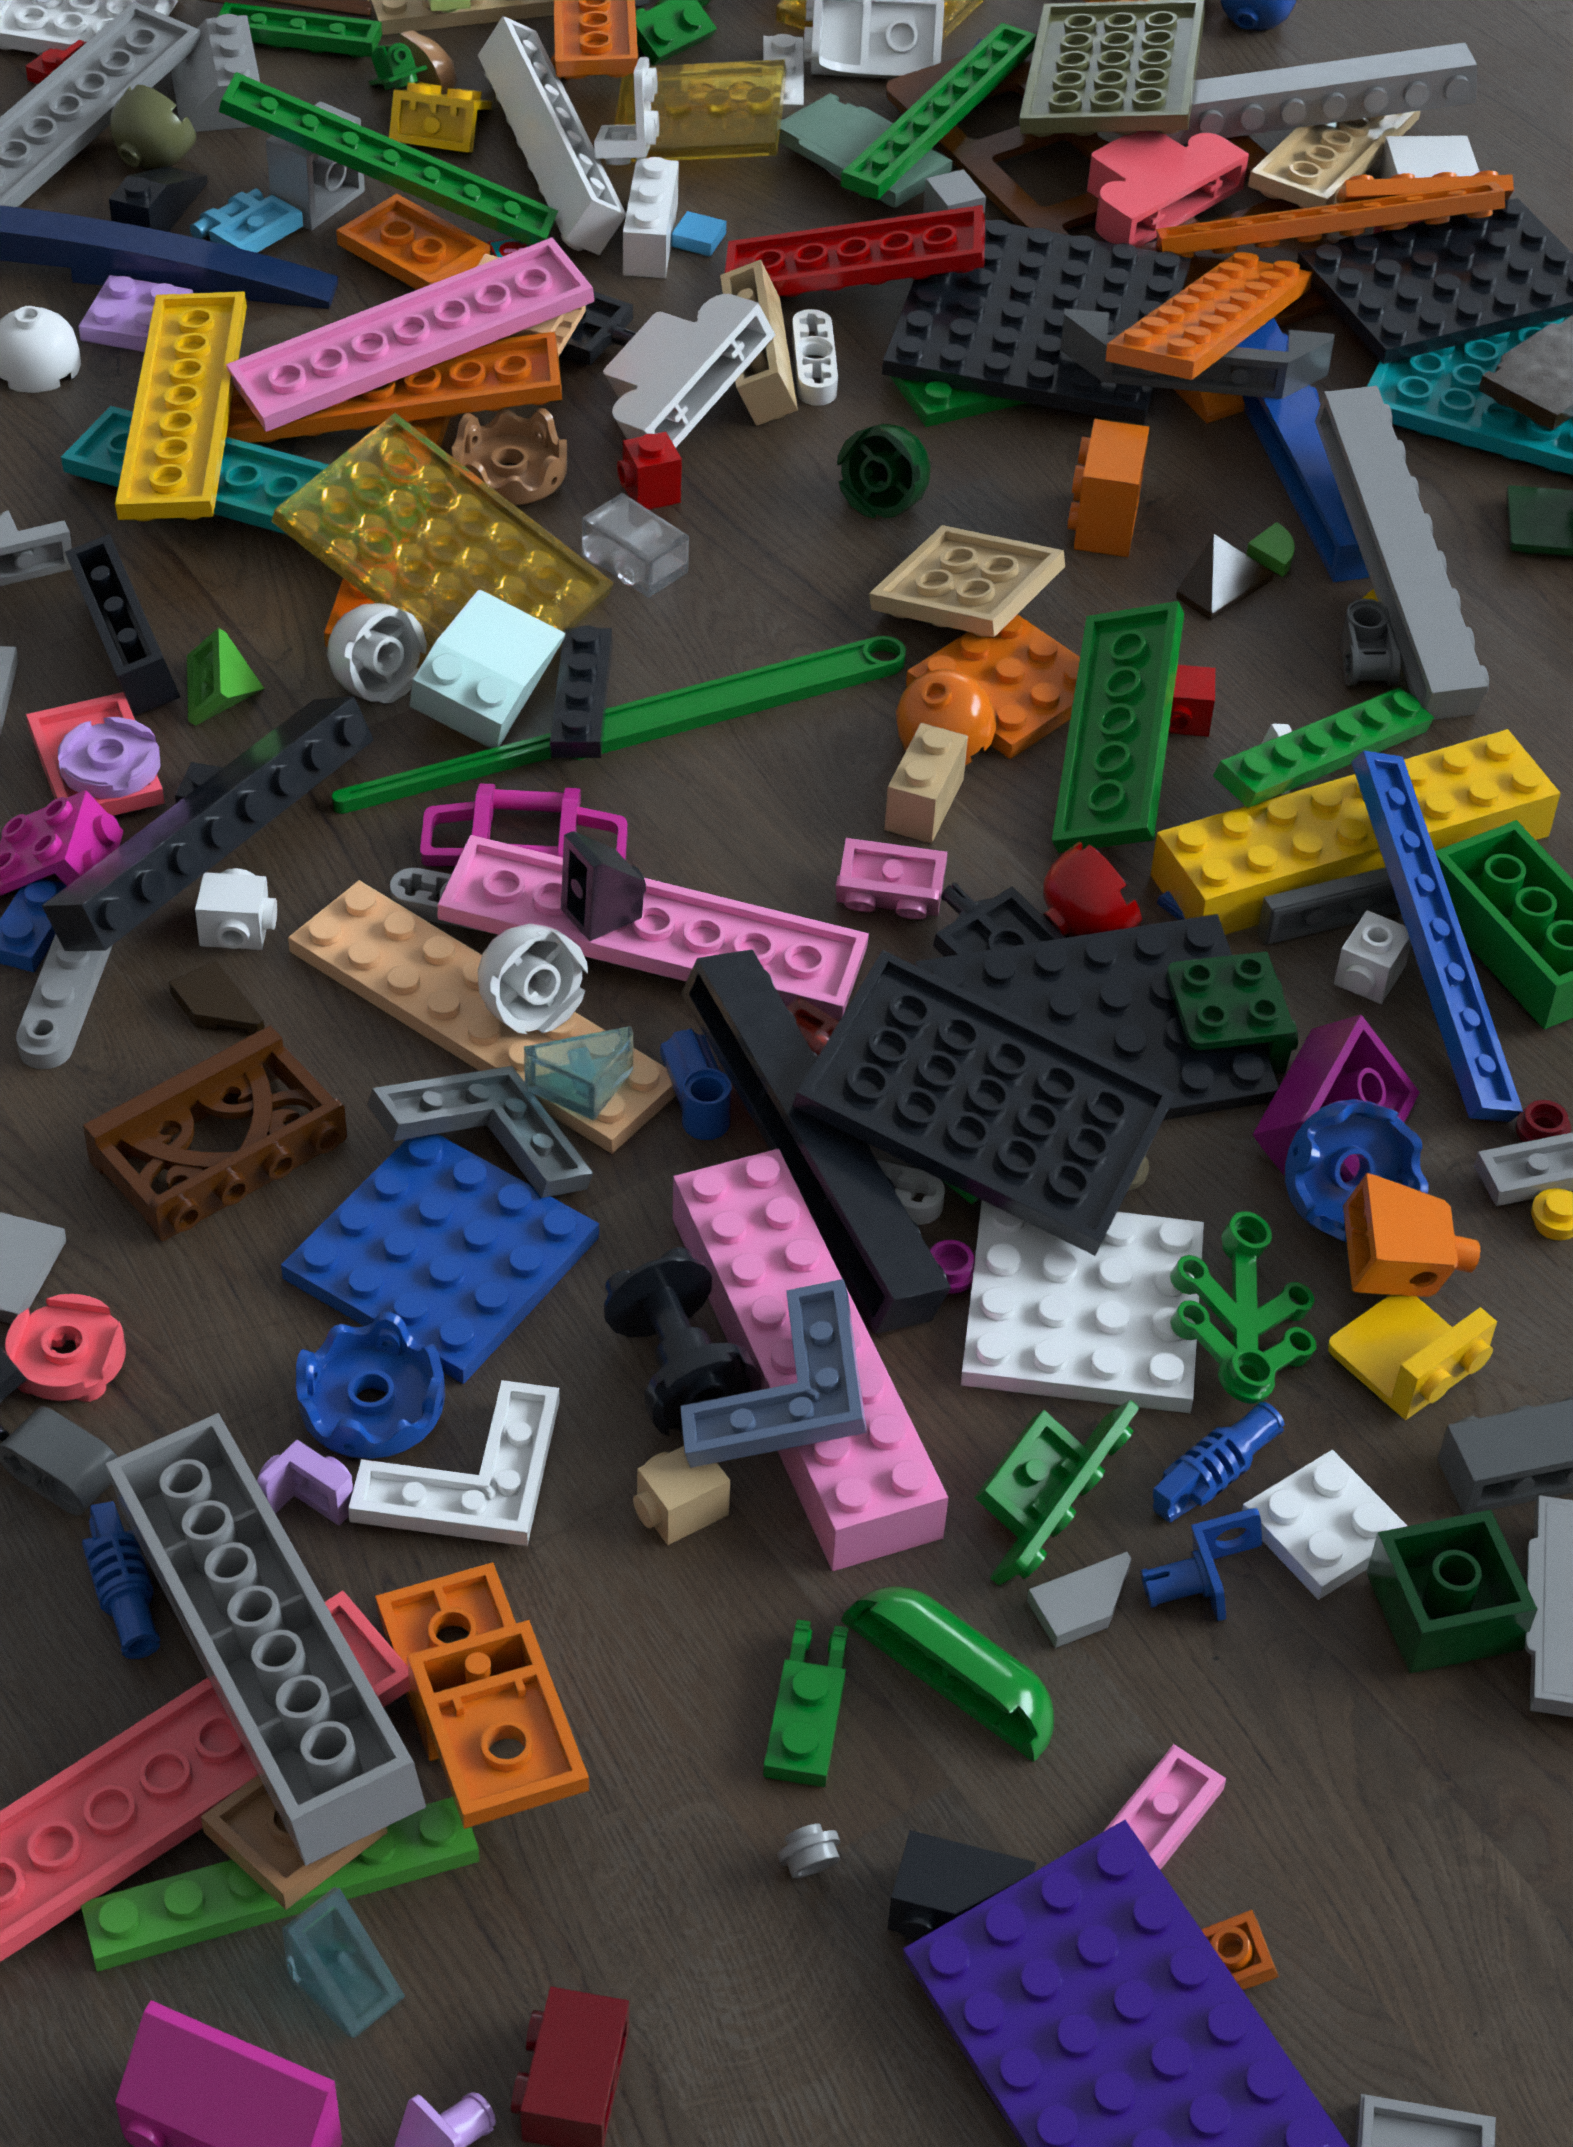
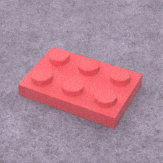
M124 692L26 714L28 729L54 799L59 797L68 798L78 793L68 787L60 775L58 747L64 736L78 725L91 721L93 726L103 724L104 718L107 717L135 720ZM157 775L142 790L121 798H94L112 816L165 804L163 788Z

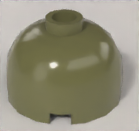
M137 84L133 90H131V87L127 88L112 109L110 118L112 139L118 148V155L124 162L133 167L140 166L145 169L171 167L180 161L196 143V132L187 116L181 122L172 112L177 106L175 103L157 90L141 84Z

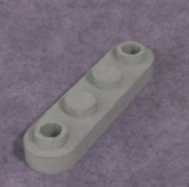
M55 934L16 1033L19 1056L26 1065L36 1069H51L60 1066L70 1058L112 946L106 951H64Z

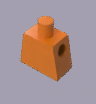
M1366 1173L1343 1205L1351 1285L1354 1292L1430 1297L1440 1290L1455 1270L1471 1273L1478 1264L1480 1258L1479 1242L1454 1234L1451 1206L1443 1199L1377 1175Z

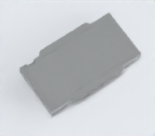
M1539 1495L1534 1508V1538L1529 1541L1527 1547L1526 1585L1538 1609L1531 1630L1525 1636V1649L1531 1655L1530 1711L1573 1717V1500Z

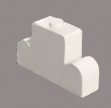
M721 294L709 299L702 305L698 311V321L696 322L664 312H656L650 317L603 371L619 398L613 406L612 414L626 439L642 437L646 434L667 432L675 448L682 442L774 338L775 333L758 302L733 294Z

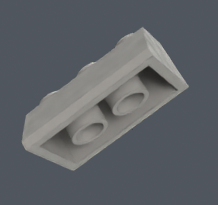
M223 14L217 18H206L197 28L200 30L201 38L196 48L171 70L178 117L182 122L187 116L195 132L253 127L218 112L221 99L235 72L260 82L247 15Z

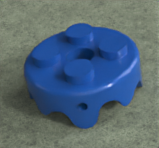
M1357 1099L1336 1101L1320 1108L1308 1117L1298 1129L1288 1148L1285 1162V1185L1289 1199L1297 1213L1310 1226L1347 1242L1343 1205L1366 1173L1377 1175L1428 1194V1182L1422 1174L1420 1166L1422 1141L1398 1117L1399 1113L1397 1111ZM1356 1154L1360 1163L1358 1173L1351 1181L1343 1182L1340 1176L1341 1164L1348 1156Z
M392 1312L380 1313L376 1316L373 1323L363 1327H350L345 1324L335 1325L330 1329L326 1340L315 1353L302 1349L297 1357L296 1391L299 1414L308 1432L318 1443L333 1452L352 1458L375 1459L407 1451L421 1442L434 1429L442 1414L445 1401V1381L438 1351L432 1343L424 1346L417 1342L410 1335L405 1322ZM369 1388L386 1393L384 1398L376 1402H364L356 1397L361 1391Z

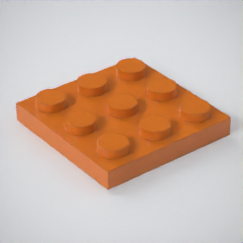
M1017 614L995 637H982L975 635L973 632H967L907 670L906 686H909L914 679L921 675L939 669L960 671L977 680L991 700L995 713L997 728L991 746L1009 759H1012L1071 719L1080 657Z

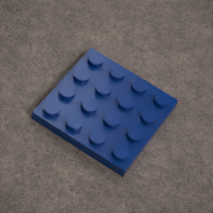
M439 1134L406 1139L281 1264L282 1279L363 1326L373 1323L376 1316L380 1313L392 1312L397 1314L405 1322L410 1335L417 1342L424 1346L430 1343L435 1345L440 1357L443 1373L464 1384L599 1239V1223L551 1196L541 1198L533 1186Z

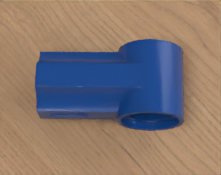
M692 1028L674 1032L668 1041L661 1044L660 1056L682 1109V1127L687 1134L696 1139L713 1140L721 1137L728 1131L730 1126L731 1081L725 1073L719 1070L705 1035L695 1033Z

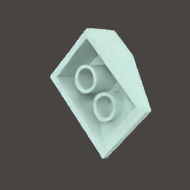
M479 589L437 639L414 676L409 707L489 748L499 747L564 640L565 633Z

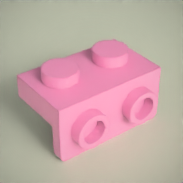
M846 838L840 876H837L836 881L837 902L845 903L847 908L859 912H872L875 910V907L896 910L899 916L908 919H924L926 915L938 916L947 864V852Z

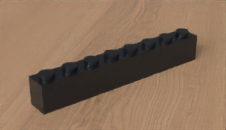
M355 697L313 699L43 904L42 908L64 951H106L374 741Z
M753 949L697 958L681 995L770 1151L780 1150L835 1265L875 1334L932 1321L951 1286L947 1281L943 1268L937 1264L921 1237L919 1227L911 1220L898 1198L892 1181L886 1177L871 1152L869 1144L792 1106L798 1089L818 1056L811 1050L797 1026L793 1013L787 1009L775 989L770 974L764 970Z

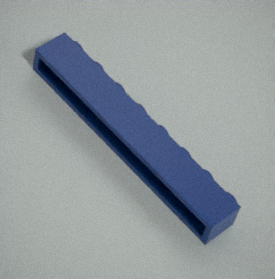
M1273 317L1236 347L1286 351L1288 336L1286 333L1281 332ZM1308 385L1283 399L1242 396L1245 403L1244 410L1332 581L1340 582L1370 578L1315 424L1320 407L1316 388Z

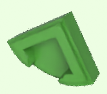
M1276 522L1248 543L1246 555L1283 577L1291 568L1295 549L1294 540L1288 530Z

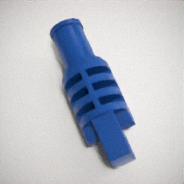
M1259 1402L1231 1427H1217L1211 1431L1205 1438L1196 1443V1446L1190 1448L1163 1472V1480L1153 1489V1511L1171 1523L1195 1506H1203L1210 1502L1217 1494L1221 1493L1228 1485L1250 1469L1253 1455L1259 1449L1284 1432V1428H1282L1284 1421L1280 1413L1272 1405L1266 1402Z
M113 1501L91 1505L90 1515L92 1517L89 1520V1528L92 1538L83 1539L82 1546L100 1608L114 1619L121 1643L122 1655L129 1659L147 1657L158 1650L160 1647L159 1641L161 1640L156 1632L148 1606L154 1591L140 1545L132 1530L124 1531Z

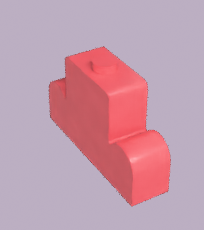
M1138 131L1111 141L1091 154L1087 191L1099 199L1095 223L1096 232L1102 238L1114 244L1125 243L1138 248L1157 238L1156 229L1178 226L1242 190L1249 154L1225 138L1213 133L1193 135L1189 139L1187 147L1182 146L1166 134L1159 133L1158 131Z

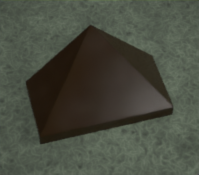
M1213 534L1177 589L1176 598L1211 621L1272 581L1274 573Z

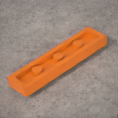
M1487 170L1478 172L1473 176H1457L1454 172H1441L1432 177L1415 178L1414 174L1402 173L1394 175L1390 179H1374L1371 175H1357L1344 181L1336 195V204L1496 182L1505 191V200H1508L1514 192L1513 174L1498 175L1496 171Z

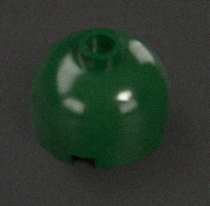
M880 424L856 431L844 442L837 456V466L841 465L843 480L838 481L840 490L850 506L866 517L875 518L877 514L884 518H891L906 512L922 499L929 485L931 464L927 450L918 437L901 426Z

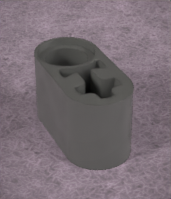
M38 1407L0 1444V1462L15 1479L72 1515H81L112 1484L105 1463L118 1458L113 1450L100 1439L48 1407Z

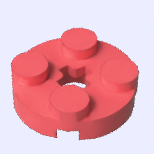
M60 1294L47 1298V1306L39 1308L31 1314L29 1307L20 1313L12 1322L5 1341L7 1355L27 1378L18 1389L27 1394L56 1401L77 1399L82 1402H90L101 1397L106 1391V1384L113 1380L120 1371L126 1354L123 1328L120 1321L118 1322L111 1316L110 1308L102 1301L90 1296ZM66 1340L75 1341L76 1350L70 1353L60 1354L55 1350H51L53 1347H63Z

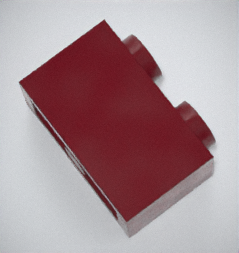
M550 1986L544 2011L533 2010L528 2026L526 2051L534 2052L530 2073L518 2072L512 2094L511 2113L521 2115L522 2141L551 2147H604L629 2034V2000Z

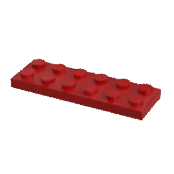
M983 205L728 241L725 273L761 259L778 295L785 297H795L804 292L818 290L838 291L847 286L861 284L881 285L887 281L897 279H924L930 275L940 273H967L976 268H984L985 216Z

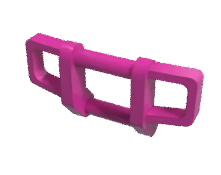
M480 783L475 801L430 806L424 811L420 844L421 861L425 866H456L464 848L432 847L435 826L441 823L473 820L472 835L490 839L494 809L561 812L558 846L510 845L563 858L564 835L571 831L577 832V825L615 833L617 835L616 851L626 860L627 820L620 815L580 807V788H565L564 793L502 790L495 789V784Z

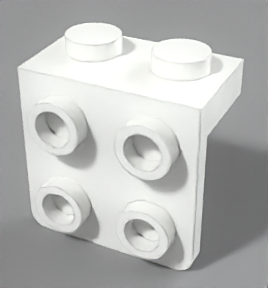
M640 57L634 69L636 124L602 125L595 138V159L605 158L608 165H625L631 163V158H646L650 146L656 145V137H659L658 111H651V102H654V94H657L658 88L657 69L649 68L648 57Z

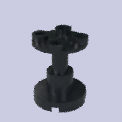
M684 1247L671 1249L664 1253L660 1259L647 1262L634 1270L619 1271L607 1280L605 1289L608 1296L604 1302V1319L615 1333L627 1337H649L657 1334L660 1340L655 1350V1359L660 1370L650 1380L645 1389L644 1398L647 1412L660 1433L670 1436L669 1428L679 1429L683 1438L680 1406L761 1390V1375L753 1358L745 1348L732 1343H712L704 1329L691 1326L689 1319L705 1304L712 1291V1275L702 1261L693 1258L689 1249Z

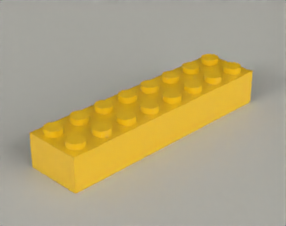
M1508 729L1404 759L1435 851L1515 820L1535 840L1549 836L1561 793ZM1353 774L1271 798L1250 808L1244 806L1159 831L1156 836L1150 875L1162 893L1166 891L1171 893L1182 910L1185 919L1218 914L1226 935L1258 925L1265 896L1381 869L1386 866L1356 775Z

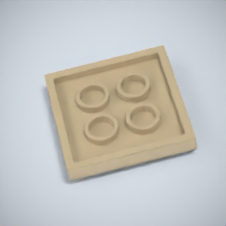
M942 525L869 593L871 610L888 613L896 618H910L932 623L936 627H950L973 632L977 636L995 637L1065 568L1064 550Z

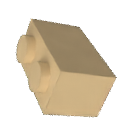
M920 723L888 785L885 831L932 844L964 780L967 735Z

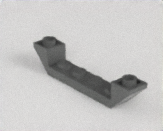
M1065 309L1060 350L1101 382L1283 399L1328 376L1334 334L1289 330L1286 351L1234 347L1193 380L1105 361L1107 343L1117 337L1116 335H1108L1109 313Z

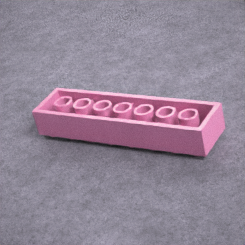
M775 1149L673 1176L672 1219L685 1248L690 1250L694 1259L702 1261L712 1275V1291L708 1299L728 1343L745 1348L753 1358L761 1375V1390L797 1383L786 1290L841 1280L842 1277L780 1150ZM849 1292L848 1298L867 1433L778 1450L832 1572L944 1539L948 1495Z

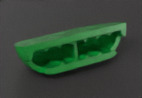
M891 1586L876 1589L865 1594L844 1612L841 1619L844 1624L1032 1762H1035L1046 1749L1053 1734L1054 1710L1050 1695L1043 1682L1027 1666L923 1592L912 1588Z

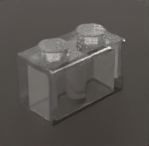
M624 493L617 495L582 517V554L591 562L598 564L619 578L624 584L631 586L647 598H650L688 573L689 536Z

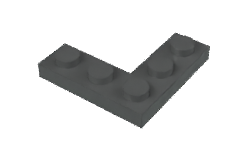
M513 1066L372 1088L367 1105L393 1141L487 1125L541 1198L587 1190L593 1172Z

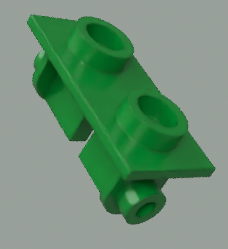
M403 43L382 45L376 47L371 56L378 78L368 82L370 85L383 84L385 90L393 87L396 89L406 86L407 82L414 83L418 81L416 73L428 68L426 65H415L412 53L407 45Z

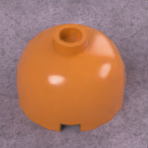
M939 669L929 671L914 679L901 695L896 709L898 736L905 751L911 743L920 723L968 736L965 766L972 762L971 756L978 753L982 747L986 751L992 743L997 728L992 702L977 680L956 670Z

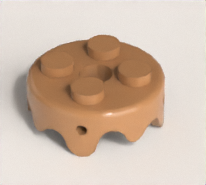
M539 408L531 418L526 419L517 416L509 409H501L490 423L480 426L478 418L471 413H466L462 416L454 445L451 446L452 471L456 482L466 493L482 503L516 506L542 500L555 492L562 484L567 473V440L559 439L553 417L549 411ZM505 463H515V464H517V465L506 466V465H502V464H505Z

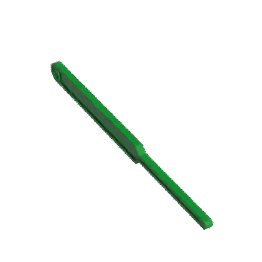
M876 636L606 708L602 754L895 675L905 666L906 648L901 641L894 637ZM878 651H887L895 654L897 658L890 661H881L873 658L871 654ZM551 733L338 789L332 794L333 810L336 813L345 814L551 758ZM572 758V759L581 760V759H585V758Z

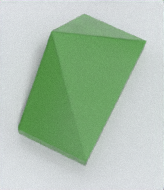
M219 627L187 655L188 721L195 726L264 689L230 637Z

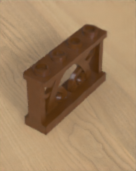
M271 1025L83 1124L89 1162L100 1174L105 1173L152 1226L154 1233L161 1241H165L180 1232L190 1230L199 1221L226 1206L237 1204L246 1195L273 1180L287 1176L293 1169L320 1154L332 1151L347 1139L345 1106L339 1099H334L283 1046V1038ZM279 1078L290 1089L272 1094L269 1083ZM287 1105H299L306 1107L310 1112L299 1118V1113L292 1109H278L275 1111L273 1109ZM210 1115L223 1119H242L252 1116L249 1131L238 1151L200 1152L186 1149L194 1137V1124ZM295 1120V1121H293V1122H291V1123L285 1125L288 1121ZM180 1132V1135L171 1143L172 1136ZM135 1156L148 1164L138 1174L127 1161L128 1159ZM163 1169L169 1170L166 1176L168 1190L158 1195L151 1188L152 1182Z

